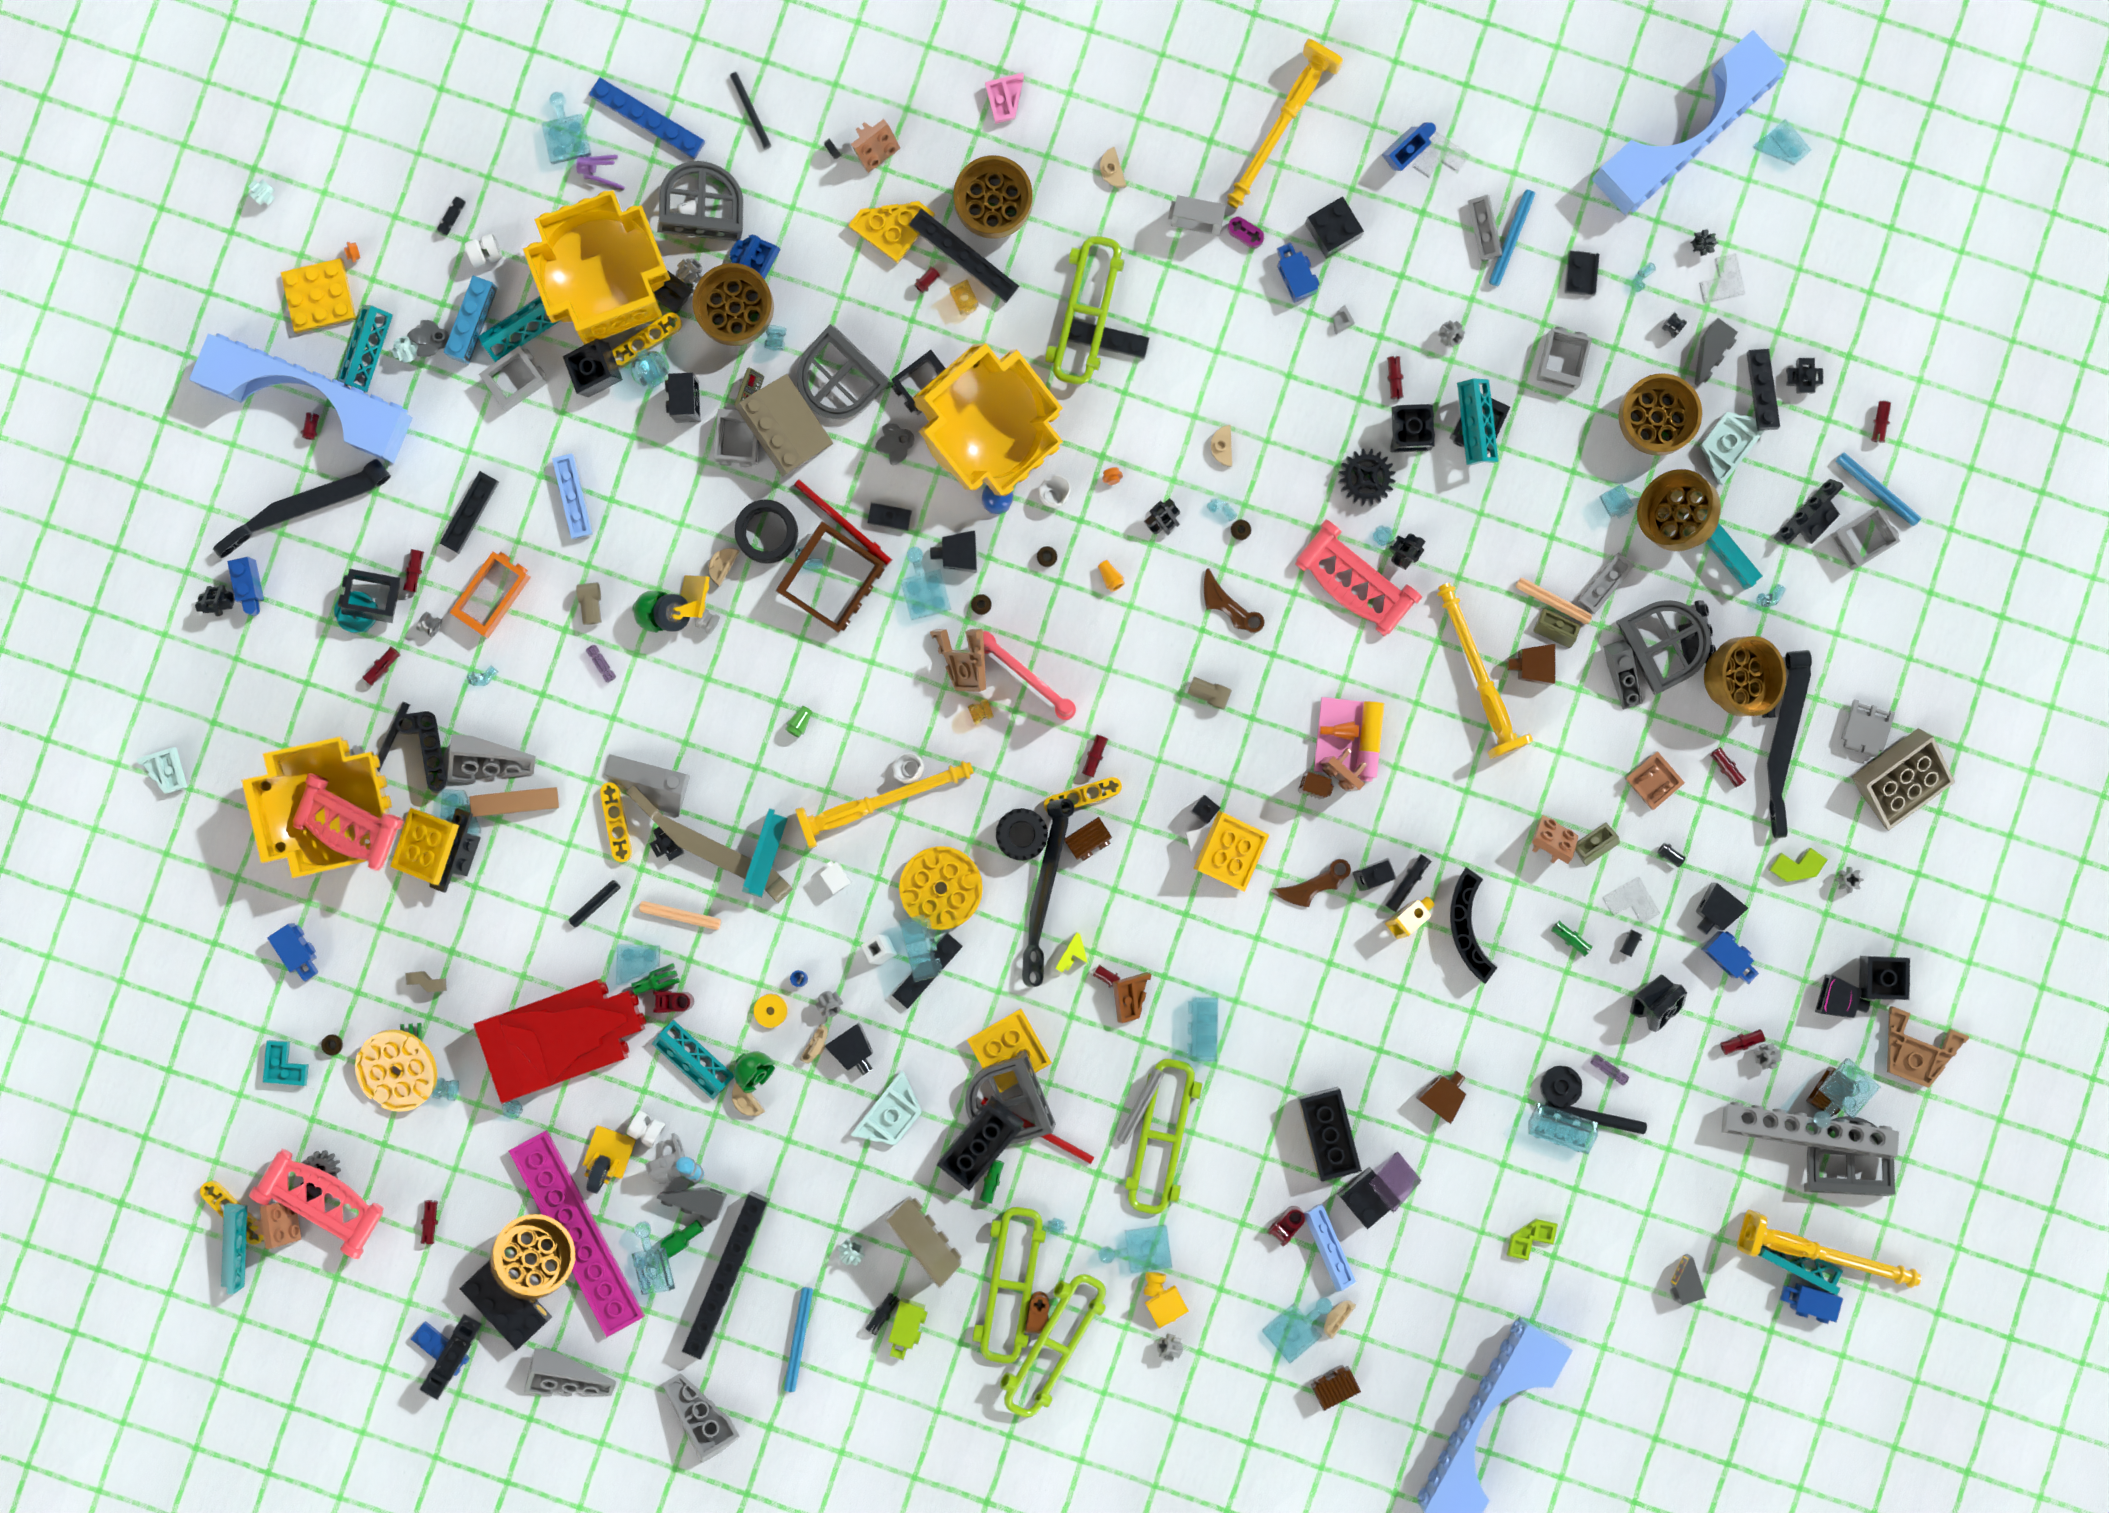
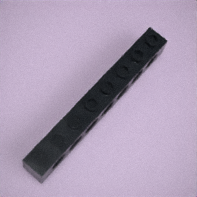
M753 1191L747 1195L681 1352L700 1360L705 1355L770 1201L769 1198Z

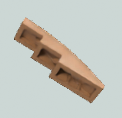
M557 787L469 796L470 812L473 814V817L559 808Z

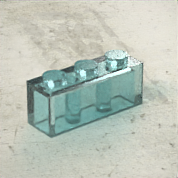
M925 914L900 920L899 923L914 982L940 976L939 971L943 969L940 958L936 959L934 951L937 950L935 938H930L929 930H932L930 918H925Z
M1192 997V1001H1188V1014L1192 1015L1191 1022L1187 1024V1035H1191V1043H1187V1056H1191V1061L1217 1062L1218 998Z
M1537 1103L1528 1121V1134L1535 1138L1553 1142L1556 1145L1571 1148L1576 1152L1589 1154L1598 1137V1123Z

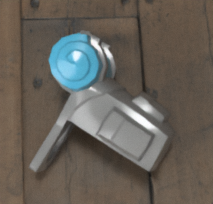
M672 1133L671 1136L676 1152L645 1163L650 1178L659 1184L672 1182L673 1178L684 1176L687 1180L696 1183L701 1182L704 1177L701 1165L697 1164L693 1159L685 1157L680 1138L675 1133Z

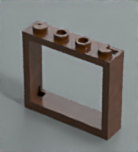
M821 521L775 591L839 633L840 630L845 631L851 621L848 618L852 612L856 614L862 606V603H860L864 595L867 597L874 586L871 584L875 578L879 579L885 570L883 568L885 563ZM825 532L874 565L837 623H834L786 591Z

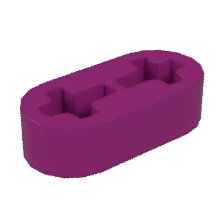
M1234 217L1230 220L1228 232L1231 236L1250 248H1258L1262 245L1264 233L1261 229L1241 217ZM1238 223H1240L1241 229L1245 232L1241 231L1240 229L1234 231V226L1232 224L1237 225ZM1247 233H1249L1252 236L1258 234V239L1260 241L1256 240L1254 242H1251L1252 237L1249 236Z

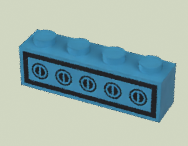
M474 275L472 276L443 352L449 358L469 365L479 339L478 336L481 334L498 289L493 282Z

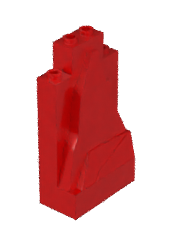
M597 979L503 1014L473 1023L500 1103L508 1102L628 1058L627 1053H630L629 1046L626 1041L622 1040V1037L644 1030V1025H646L645 1016L639 1012L637 1007L640 1004L638 996L632 990H628L608 998L609 990L606 982Z

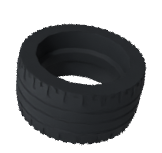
M758 500L745 506L739 513L735 522L734 534L739 548L747 557L759 563H775L786 558L795 548L798 539V525L793 514L783 504L773 500ZM761 512L778 514L784 520L787 527V535L784 542L773 551L762 552L755 549L749 543L746 536V528L749 521Z

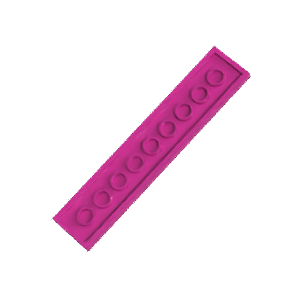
M548 1130L509 1150L541 1214L555 1219L569 1232L575 1248V1261L572 1273L606 1338L642 1319L645 1315Z

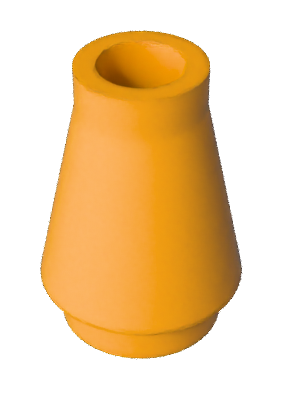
M1108 560L1098 565L1106 589L1114 592L1125 584L1123 581L1124 577Z

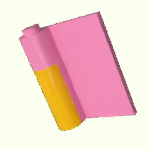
M1321 697L1314 772H1323V766L1320 765V762L1325 757L1334 756L1338 758L1346 748H1349L1352 751L1342 764L1353 772L1362 762H1365L1367 766L1358 776L1360 780L1372 782L1373 778H1377L1385 703ZM1355 721V725H1359V737H1354V741L1334 735L1320 734V726H1334Z

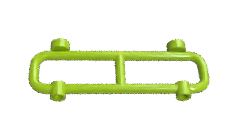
M1092 236L1084 241L1081 249L1074 247L1071 249L1069 264L1077 265L1069 301L1058 346H1048L1045 362L1053 363V373L1062 382L1082 385L1091 379L1094 370H1099L1101 358H1097L1117 272L1123 271L1125 261L1121 259L1122 250L1120 245L1111 238ZM1094 244L1108 246L1113 249V257L1110 261V270L1100 308L1076 304L1089 249ZM1074 312L1098 316L1090 353L1086 362V370L1082 376L1068 375L1061 371Z
M1163 1059L1156 1064L1154 1069L1162 1071L1166 1067L1184 1070L1187 1075L1175 1135L1150 1130L1158 1093L1157 1088L1145 1110L1132 1177L1127 1176L1125 1189L1129 1190L1128 1201L1132 1208L1149 1214L1162 1213L1167 1208L1169 1201L1178 1203L1181 1186L1173 1184L1190 1099H1199L1202 1089V1083L1194 1081L1195 1073L1193 1068L1186 1062L1174 1059ZM1148 1138L1173 1143L1161 1202L1157 1206L1143 1204L1136 1199Z
M1012 1207L1004 1212L1001 1221L992 1220L990 1237L998 1238L987 1307L984 1324L974 1325L972 1337L973 1342H980L982 1356L992 1362L1012 1363L1020 1357L1022 1347L1027 1348L1029 1335H1025L1035 1268L1039 1245L1045 1242L1046 1231L1042 1230L1043 1220L1040 1214L1029 1208ZM1014 1215L1030 1217L1034 1220L1025 1283L1000 1279L1009 1221ZM998 1287L1023 1291L1014 1348L1010 1355L992 1353L988 1349Z
M1080 1274L1074 1277L1070 1284L1063 1280L1056 1284L1054 1296L1060 1298L1056 1308L1017 1375L1005 1373L1000 1381V1388L1007 1391L1004 1397V1404L1010 1412L1024 1418H1029L1036 1415L1042 1406L1046 1408L1050 1406L1052 1396L1049 1393L1095 1314L1101 1316L1105 1311L1106 1306L1102 1302L1106 1296V1288L1100 1280L1087 1274ZM1087 1283L1095 1287L1098 1293L1095 1299L1090 1301L1088 1311L1068 1346L1066 1347L1048 1338L1078 1285ZM1043 1345L1061 1353L1062 1356L1043 1389L1037 1392L1033 1406L1029 1409H1024L1013 1403V1397Z

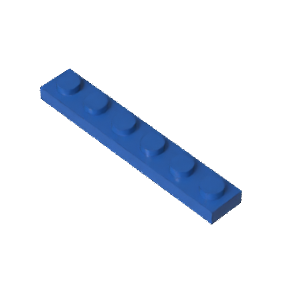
M601 77L598 78L589 93L591 98L694 160L706 143L704 139Z

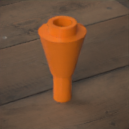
M1355 721L1334 726H1320V734L1334 735L1354 741V737H1359V725H1355Z

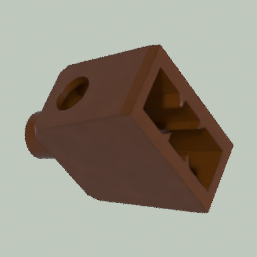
M1555 644L1519 650L1518 658H1507V670L1518 671V680L1544 685L1555 684Z
M1455 1071L1449 1080L1439 1075L1416 1098L1451 1124L1466 1097V1093L1459 1088L1466 1078L1458 1071Z

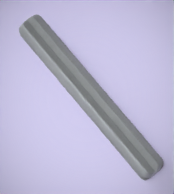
M1154 1069L1117 1136L1119 1142L1123 1144L1128 1143L1164 1077V1072Z

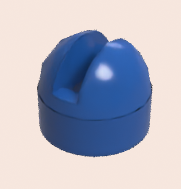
M796 970L791 974L790 981L795 987H803L808 982V976L804 971ZM802 974H803L804 977H803V979L801 980L800 984H798V982H799V980H800V978L802 977Z

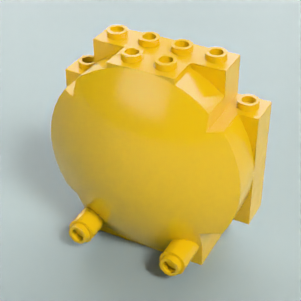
M614 190L603 191L596 197L584 198L577 204L562 206L555 212L543 213L534 219L542 242H533L526 248H523L547 315L552 323L560 320L563 323L573 321L576 332L585 345L595 339L601 340L646 322H655L658 318L663 317L654 291L664 286L665 281L671 279L642 205L631 206L622 212Z
M987 343L973 344L912 398L915 401L916 408L923 411L929 421L918 432L925 439L930 453L941 467L954 475L965 490H976L983 483H986L995 495L1006 496L1014 490L1013 486L1018 481L1022 482L1029 476L1028 472L1033 468L1037 469L1040 467L1047 455L1056 453L1060 448L1059 445L1063 442L1048 423L1056 420L1063 408L1017 349L1010 350L999 360Z
M343 736L262 753L267 774L241 780L261 863L287 858L291 876L295 878L368 861L353 858L331 849L315 837L307 827L305 830L293 827V819L307 785L305 780L308 773L328 779L325 790L381 819L383 813H389V808H392L390 796L385 794L384 788L387 787L386 777L377 770L380 767L378 755H374L372 751L350 756L348 741L344 740ZM324 808L315 815V821H320L322 825L325 824ZM339 816L330 823V829H335L337 833L340 831ZM354 824L344 833L345 837H350L352 841L355 840ZM369 832L359 841L360 846H366L367 850L370 848Z

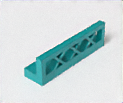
M541 296L480 334L478 338L494 362H497L518 346H523L560 321L552 323L550 319H544L546 310ZM531 321L539 322L538 328L534 331L526 330L527 324ZM514 332L521 333V338L517 342L509 341L510 335ZM497 343L504 344L503 351L497 355L491 350V347Z
M362 305L337 381L344 383L345 386L355 387L368 392L393 314L372 305ZM377 313L385 316L383 325L378 328L374 321ZM375 333L378 341L376 345L371 347L368 338L369 335ZM369 352L371 362L369 365L364 366L361 360L362 356ZM360 372L365 377L363 386L354 383L356 374Z
M1472 378L1458 382L1457 388L1466 465L1499 462L1489 380ZM1479 385H1482L1483 394L1480 392ZM1482 406L1485 408V415L1482 412ZM1484 427L1487 428L1488 435L1485 434ZM1487 447L1490 450V457L1487 455Z
M1718 522L1715 532L1705 543L1743 589H1749L1763 575Z
M770 808L742 888V892L761 898L788 820L786 817L774 814L775 810Z
M675 1020L660 1032L652 1043L657 1050L712 1100L734 1078V1074ZM673 1028L679 1034V1039H673L667 1032ZM684 1044L692 1045L695 1053H688L684 1048ZM700 1058H706L710 1062V1067H704L700 1064ZM715 1072H721L727 1079L721 1083L716 1078Z
M232 1203L224 1205L221 1287H226L227 1294L233 1295L245 1287L248 1205Z
M1761 1246L1758 1254L1760 1257L1838 1295L1841 1288L1836 1285L1843 1273L1842 1269L1817 1258L1814 1260L1817 1269L1807 1271L1803 1261L1810 1258L1797 1256L1798 1259L1789 1262L1786 1260L1784 1253L1779 1251L1769 1252L1765 1250L1766 1246ZM1830 1268L1836 1271L1831 1282L1824 1280L1823 1270Z

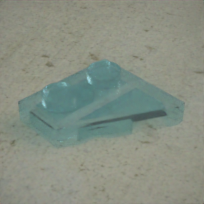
M1786 119L1753 146L1755 150L1792 165L1798 163L1812 151Z
M442 790L441 819L451 822L456 808L470 812V801L464 790ZM472 817L468 833H481L476 817Z
M617 944L616 985L623 984L660 966V945Z

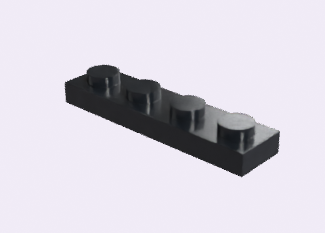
M1072 319L1067 341L1091 346L1096 325ZM1104 327L1099 348L1145 359L1150 337Z
M1769 349L1748 350L1746 354L1757 431L1778 430L1780 428L1770 351Z
M479 471L440 541L441 545L460 554L498 486V480Z
M947 933L892 996L908 1009L963 946Z

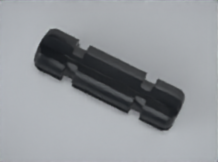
M454 197L453 205L449 206L442 219L443 223H440L437 227V231L445 236L451 231L450 226L454 225L461 212L459 210L463 209L466 204L460 197Z

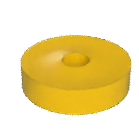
M766 994L760 997L754 1006L755 1019L760 1025L768 1028L782 1024L788 1014L785 1000L776 994ZM768 1007L774 1008V1014H768Z

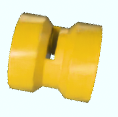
M1146 1272L1145 1280L1148 1283L1144 1287L1143 1294L1155 1297L1159 1292L1165 1291L1162 1284L1166 1282V1274Z

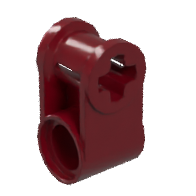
M653 991V995H655L653 1013L683 1012L691 1009L694 1005V997L689 992ZM681 996L687 999L688 1003L685 1008L679 1004Z
M1290 1206L1268 1229L1267 1233L1277 1238L1281 1242L1280 1245L1282 1247L1293 1238L1294 1234L1304 1224L1305 1216L1302 1209L1298 1206ZM1298 1212L1300 1219L1295 1222L1289 1219L1290 1214Z

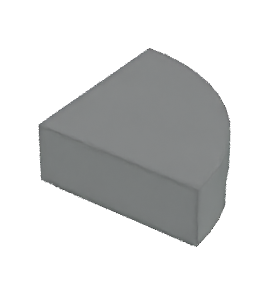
M1345 305L1339 309L1334 318L1336 334L1355 324Z

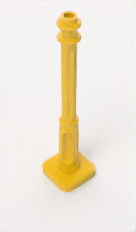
M1307 39L1303 48V55L1308 59L1309 64L1295 81L1284 106L1280 109L1281 113L1244 175L1239 182L1233 184L1235 188L1233 192L1227 194V204L1235 209L1238 206L1244 205L1243 199L1245 195L1251 193L1249 189L1290 121L1297 117V113L1313 93L1322 72L1327 70L1332 74H1337L1342 67L1343 59L1341 56L1312 39Z
M1450 583L1439 586L1437 595L1443 599L1442 607L1446 608L1477 681V690L1479 691L1486 717L1498 737V740H1496L1498 746L1488 751L1489 758L1498 757L1533 742L1531 734L1518 738L1517 734L1513 733L1506 707L1494 687V682L1490 681L1458 604L1460 598H1456L1454 594L1455 586H1451Z
M961 761V765L956 767L950 765L948 770L875 797H864V799L835 806L815 817L814 815L807 816L803 807L797 808L795 811L808 847L812 849L818 846L815 836L819 835L820 831L844 826L867 814H873V810L940 785L950 782L957 784L958 780L964 777L970 779V775L974 774L970 762Z
M1750 1209L1745 1213L1737 1242V1249L1746 1255L1756 1257L1760 1252L1761 1246L1764 1245L1782 1253L1808 1257L1812 1260L1818 1258L1894 1280L1896 1284L1903 1282L1906 1283L1908 1288L1918 1286L1921 1282V1275L1917 1273L1916 1269L1905 1270L1903 1265H1898L1897 1267L1820 1246L1818 1242H1812L1789 1232L1767 1229L1768 1220L1766 1216Z

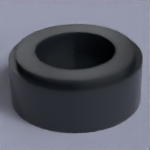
M827 139L824 142L825 147L834 159L839 158L841 153L831 139Z

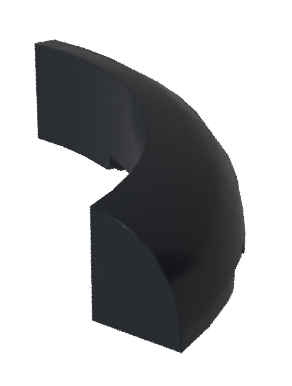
M1466 867L1459 877L1450 906L1451 931L1462 960L1469 970L1486 984L1498 966L1481 949L1472 924L1473 901L1483 878Z

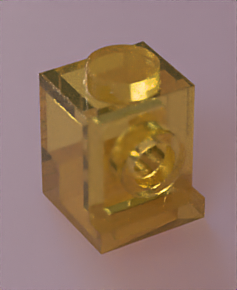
M968 280L949 288V293L960 315L964 313L969 315L977 310L976 307L979 306V303ZM967 295L968 299L963 301L961 296Z

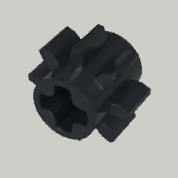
M1708 229L1694 233L1695 238L1690 242L1694 248L1693 252L1699 251L1700 256L1715 252L1714 247L1719 243L1715 238L1716 233L1709 234Z

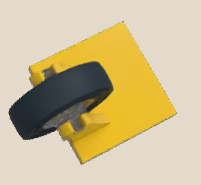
M684 575L681 596L678 594H667L656 602L654 606V619L657 625L665 631L676 632L682 630L688 624L690 617L702 618V614L705 611V599L709 590L710 577Z
M600 1125L596 1126L582 1164L587 1166L584 1176L589 1178L586 1187L587 1191L597 1194L603 1183L609 1184L613 1177L623 1178L637 1139Z

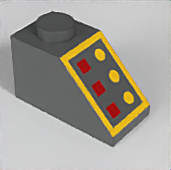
M1689 1254L1683 1255L1670 1281L1672 1285L1670 1289L1671 1296L1674 1301H1677L1682 1306L1706 1298L1694 1258Z

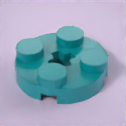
M359 591L351 593L349 604L378 609V605L369 595ZM338 601L335 604L334 615L338 624L348 632L365 633L376 622V620L360 617L353 618V616L344 615L341 613Z

